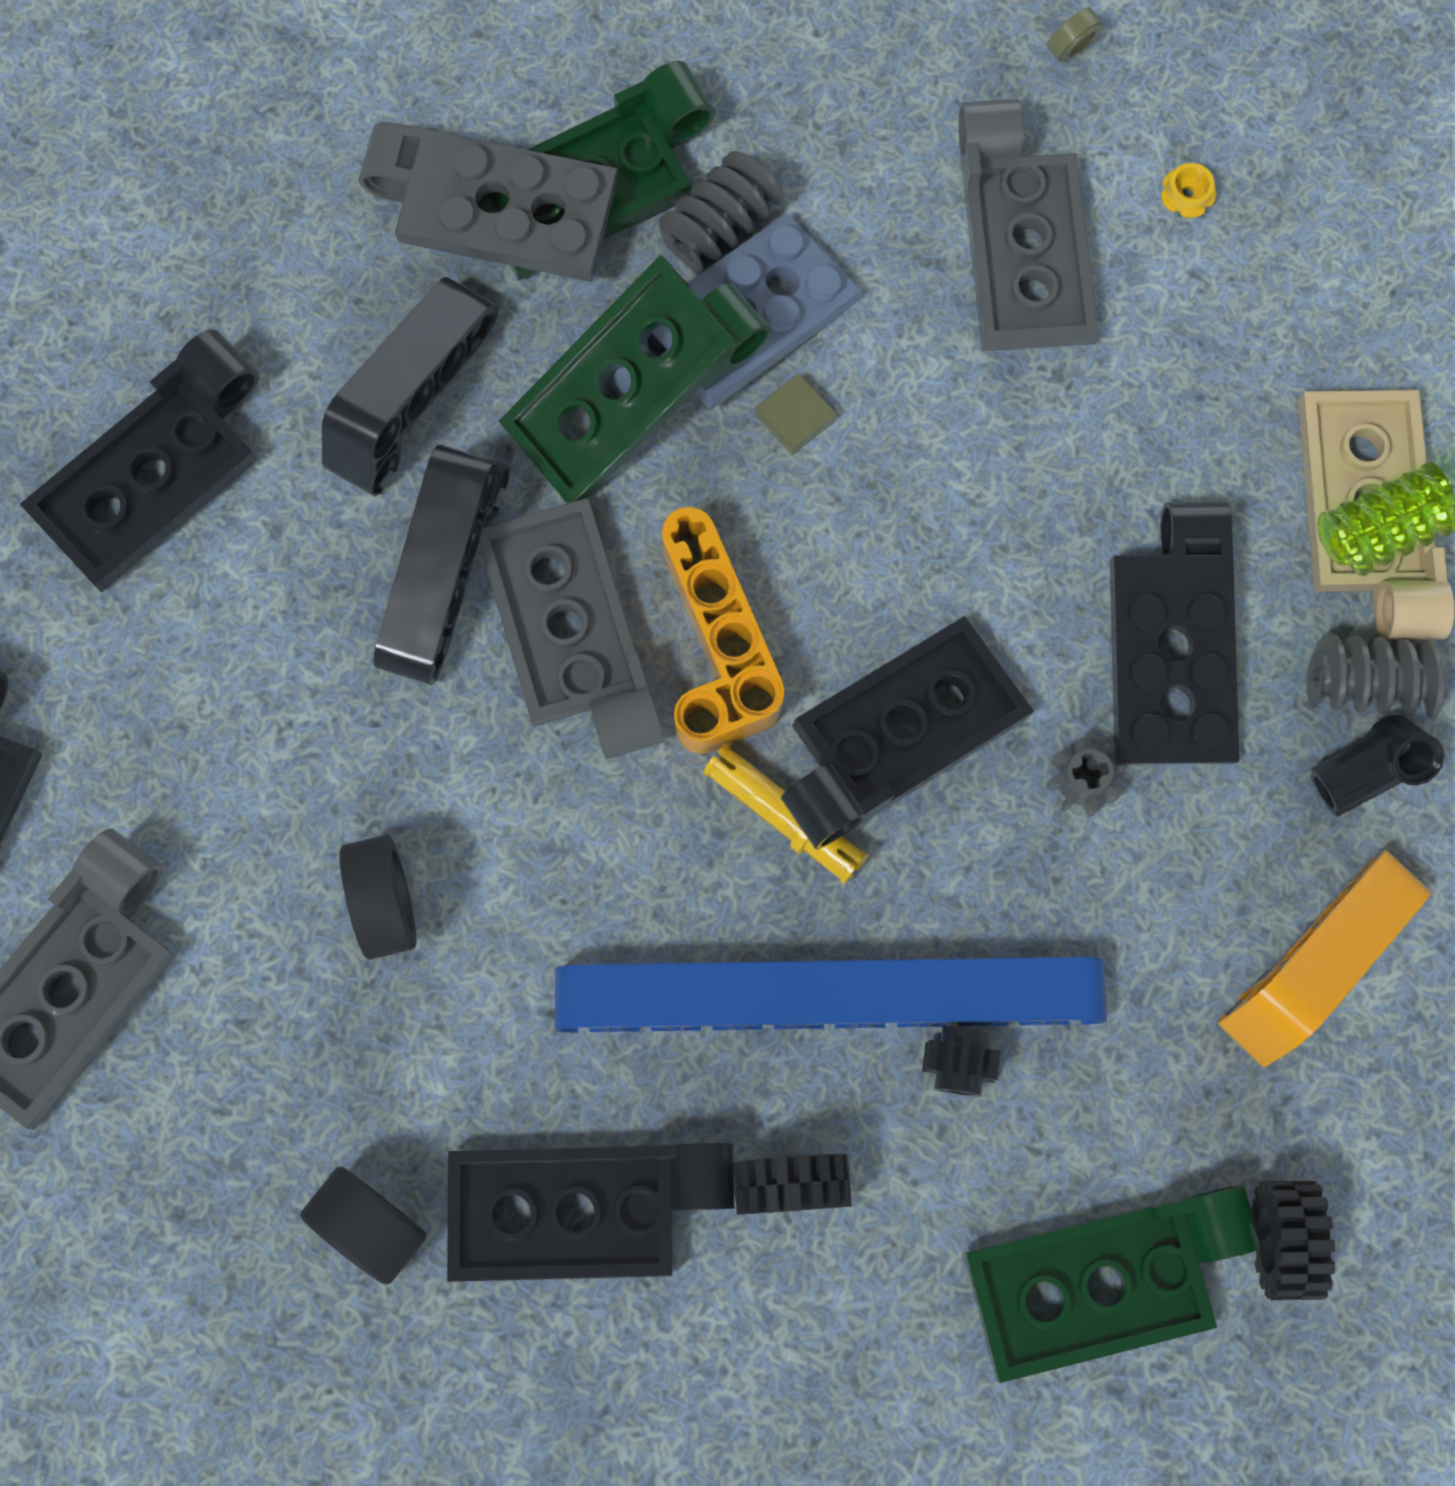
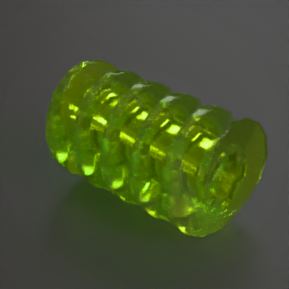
M1434 462L1424 463L1419 470L1407 471L1398 480L1384 482L1377 490L1363 492L1357 500L1342 502L1336 508V511H1323L1317 520L1319 540L1326 553L1335 563L1340 566L1349 565L1359 576H1367L1373 570V560L1380 566L1390 565L1394 560V551L1400 556H1408L1415 550V541L1421 546H1429L1436 540V532L1442 536H1450L1455 532V500L1451 484L1444 472Z

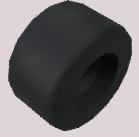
M342 1166L337 1167L300 1213V1217L305 1224L324 1241L366 1274L385 1285H389L394 1281L427 1237L426 1232L413 1220L355 1174Z

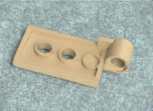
M1304 391L1298 399L1314 592L1372 591L1377 632L1379 637L1385 640L1446 639L1451 633L1454 622V596L1452 588L1447 581L1444 547L1435 548L1420 391ZM1360 437L1369 440L1376 448V460L1362 461L1356 458L1350 450V439ZM1358 492H1369L1375 495L1381 502L1382 514L1371 517L1361 513L1355 505V494Z

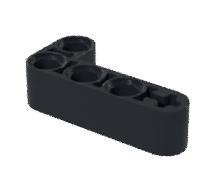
M444 277L438 281L329 403L322 420L323 468L372 496L380 495L384 489L379 485L390 470L396 472L401 458L402 436L478 350L496 322L498 305L449 277Z
M441 444L437 445L433 450L425 470L376 642L373 658L375 668L429 685H433L437 681L449 649L487 515L495 516L498 513L499 507L494 505L500 488L507 489L510 475L508 465Z

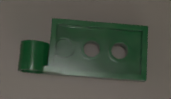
M672 61L656 68L644 81L615 94L614 108L527 149L617 168L618 183L603 239L674 205L683 196H690L692 183L673 153L672 148L703 132L712 122L715 110L689 66L684 61ZM491 192L481 198L478 207L487 213H497L507 206L509 198L503 193ZM557 205L551 213L543 216L534 215L533 218L541 224L550 225L561 220L565 210ZM510 265L518 281L538 272Z
M1240 1184L965 1252L963 1255L995 1378L998 1383H1003L1217 1328L1199 1263L1214 1262L1261 1250L1263 1246L1245 1185ZM1100 1267L1112 1269L1118 1275L1121 1282V1292L1118 1298L1113 1303L1104 1306L1097 1304L1088 1292L1089 1277ZM1041 1282L1052 1285L1060 1298L1058 1312L1054 1317L1046 1321L1034 1319L1026 1307L1028 1291L1032 1286Z

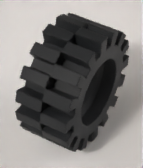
M848 1154L803 1155L733 1162L737 1215L852 1207Z
M1313 1180L1259 1182V1186H1256L1254 1191L1256 1199L1252 1200V1210L1255 1215L1254 1219L1263 1249L1256 1251L1257 1258L1254 1263L1256 1273H1260L1259 1284L1261 1289H1265L1266 1298L1271 1299V1301L1326 1299L1329 1296L1328 1290H1331L1333 1285L1330 1274H1335V1262L1331 1258V1252H1335V1240H1331L1330 1237L1333 1223L1332 1217H1327L1326 1214L1329 1205L1327 1198L1322 1197V1187Z

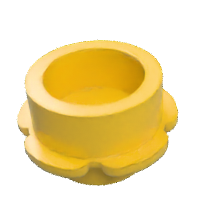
M1197 163L1182 164L1170 171L1163 179L1162 203L1170 212H1180L1183 218H1197L1205 213L1206 207H1211L1215 202V181L1211 172L1203 165ZM1189 189L1193 195L1185 196L1183 190Z

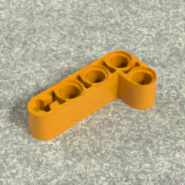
M684 507L670 513L663 523V552L665 561L716 680L694 688L680 697L675 705L674 725L676 737L684 748L690 752L704 754L718 750L726 743L728 745L774 726L781 717L785 691L781 677L713 521L707 513L698 508ZM689 534L693 541H698L700 562L694 566L693 556L685 541L679 542L681 535ZM713 584L723 588L727 595L718 603L710 604L698 599L696 592L705 585ZM736 636L744 639L750 648L741 656L731 657L722 653L717 646L723 639ZM761 689L769 693L773 702L765 710L754 711L745 707L740 698L748 690ZM702 710L713 714L718 720L715 728L702 734L688 729L685 725V720L695 711Z
M1386 849L1382 850L1343 888L1269 974L1239 997L1242 1002L1228 1016L1223 1014L1217 1021V1024L1263 1068L1272 1064L1302 1044L1324 1023L1428 900L1432 892Z

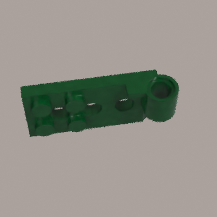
M660 255L511 407L499 422L567 504L589 498L701 386L709 389L730 368L736 367L751 358L769 338L771 327L732 283H726L715 288L701 300L666 258ZM660 326H667L672 334V345L665 355L653 358L648 350V338L654 329ZM625 367L631 378L630 388L622 398L614 400L608 393L607 381L614 370ZM579 408H584L590 418L589 430L584 437L574 441L568 434L567 421L572 412Z

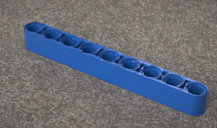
M1102 958L592 964L567 965L555 968V1031L564 1033H578V1028H590V1032H640V1027H651V1031H701V1026H713L714 1031L763 1030V1025H774V1030L824 1029V1024H835V1029L886 1028L885 1023H897V1028L943 1027L947 1026V1022H958V1027L1008 1026V1021H1019L1020 1026L1069 1025L1070 1020H1081V1025L1107 1022L1104 962Z

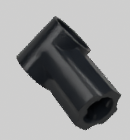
M1390 715L1380 719L1372 726L1367 739L1312 767V775L1310 777L1328 810L1338 817L1401 783L1414 786L1428 783L1437 776L1443 766L1445 758L1444 749L1437 738L1402 715ZM1410 743L1407 751L1399 757L1403 748Z

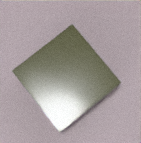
M799 373L755 407V416L792 456L836 420L834 410Z

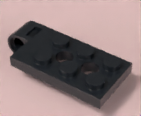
M206 330L196 335L182 348L176 360L149 381L155 392L22 501L20 505L102 593L258 460L254 452L222 420L253 392L259 380L258 371L218 330ZM152 460L165 463V473L159 481L150 485L137 482V473L143 464ZM105 498H116L120 501V510L114 519L105 523H97L92 520L93 508L99 501Z
M1226 501L1165 502L1160 521L1162 555H1114L1110 559L1115 764L1239 763L1233 532L1230 506ZM1164 630H1177L1186 637L1189 647L1188 653L1182 661H1171L1161 654L1158 640ZM1168 688H1177L1183 691L1189 698L1190 711L1182 721H1174L1167 718L1160 708L1161 695Z
M963 616L795 719L792 725L793 729L820 767L792 785L781 796V800L815 850H819L1023 723L1032 715L1034 710L968 619ZM940 684L955 686L963 695L964 706L954 710L943 707L935 698L934 688ZM894 713L907 715L916 725V736L906 740L896 738L889 732L886 726V717Z
M692 1143L637 1145L633 1147L448 1151L447 1282L673 1276L671 1211L735 1209L733 1144ZM572 1194L586 1196L594 1207V1218L591 1225L581 1232L568 1231L562 1226L558 1217L561 1202ZM512 1195L523 1198L528 1203L531 1212L528 1225L516 1234H509L501 1230L495 1219V1211L500 1201Z

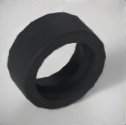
M386 834L342 845L339 851L342 884L352 927L363 956L368 960L415 949L417 939L414 915L403 867L393 839Z

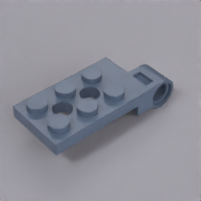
M788 213L778 218L687 282L701 300L715 288L726 283H732L771 327L769 338L751 358L736 367L730 368L709 389L701 386L695 394L712 410L859 301L862 290ZM773 279H784L794 286L796 292L789 296L776 295L769 290L766 283ZM660 326L654 329L648 338V350L653 358L665 355L672 345V334L667 326ZM625 367L614 370L607 381V384L620 398L628 392L631 384L630 374Z

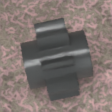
M1079 738L1073 745L1072 758L1061 752L1055 754L1051 763L1062 772L1060 775L1051 778L1046 787L1049 790L1060 789L1062 795L1066 798L1062 803V811H1067L1073 804L1084 805L1088 817H1093L1099 809V797L1109 803H1114L1119 798L1120 792L1110 784L1112 780L1117 779L1123 774L1125 767L1112 765L1111 760L1107 756L1110 745L1106 743L1099 750L1087 749L1084 740ZM1081 766L1084 767L1086 775H1096L1098 778L1090 789H1088V784L1085 780H1075L1074 774Z

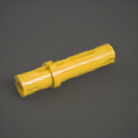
M727 743L717 751L720 755L718 759L713 755L707 763L703 774L713 779L792 841L790 848L798 855H801L803 852L807 853L839 878L840 882L844 885L854 877L852 874L854 871H859L868 858V853L861 851L844 836L819 850H815L782 802L781 796L786 792L733 751L732 747Z

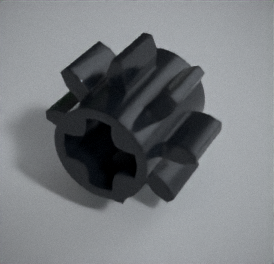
M943 1026L941 1041L930 1039L926 1042L922 1072L936 1074L934 1090L980 1097L983 1081L990 1083L998 1081L1002 1051L987 1049L988 1032L966 1027Z

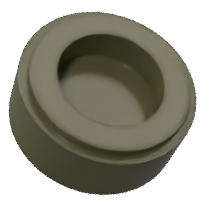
M1086 7L1069 18L1052 35L1047 43V47L1059 62H1067L1095 40L1102 30L1103 22L1091 7Z

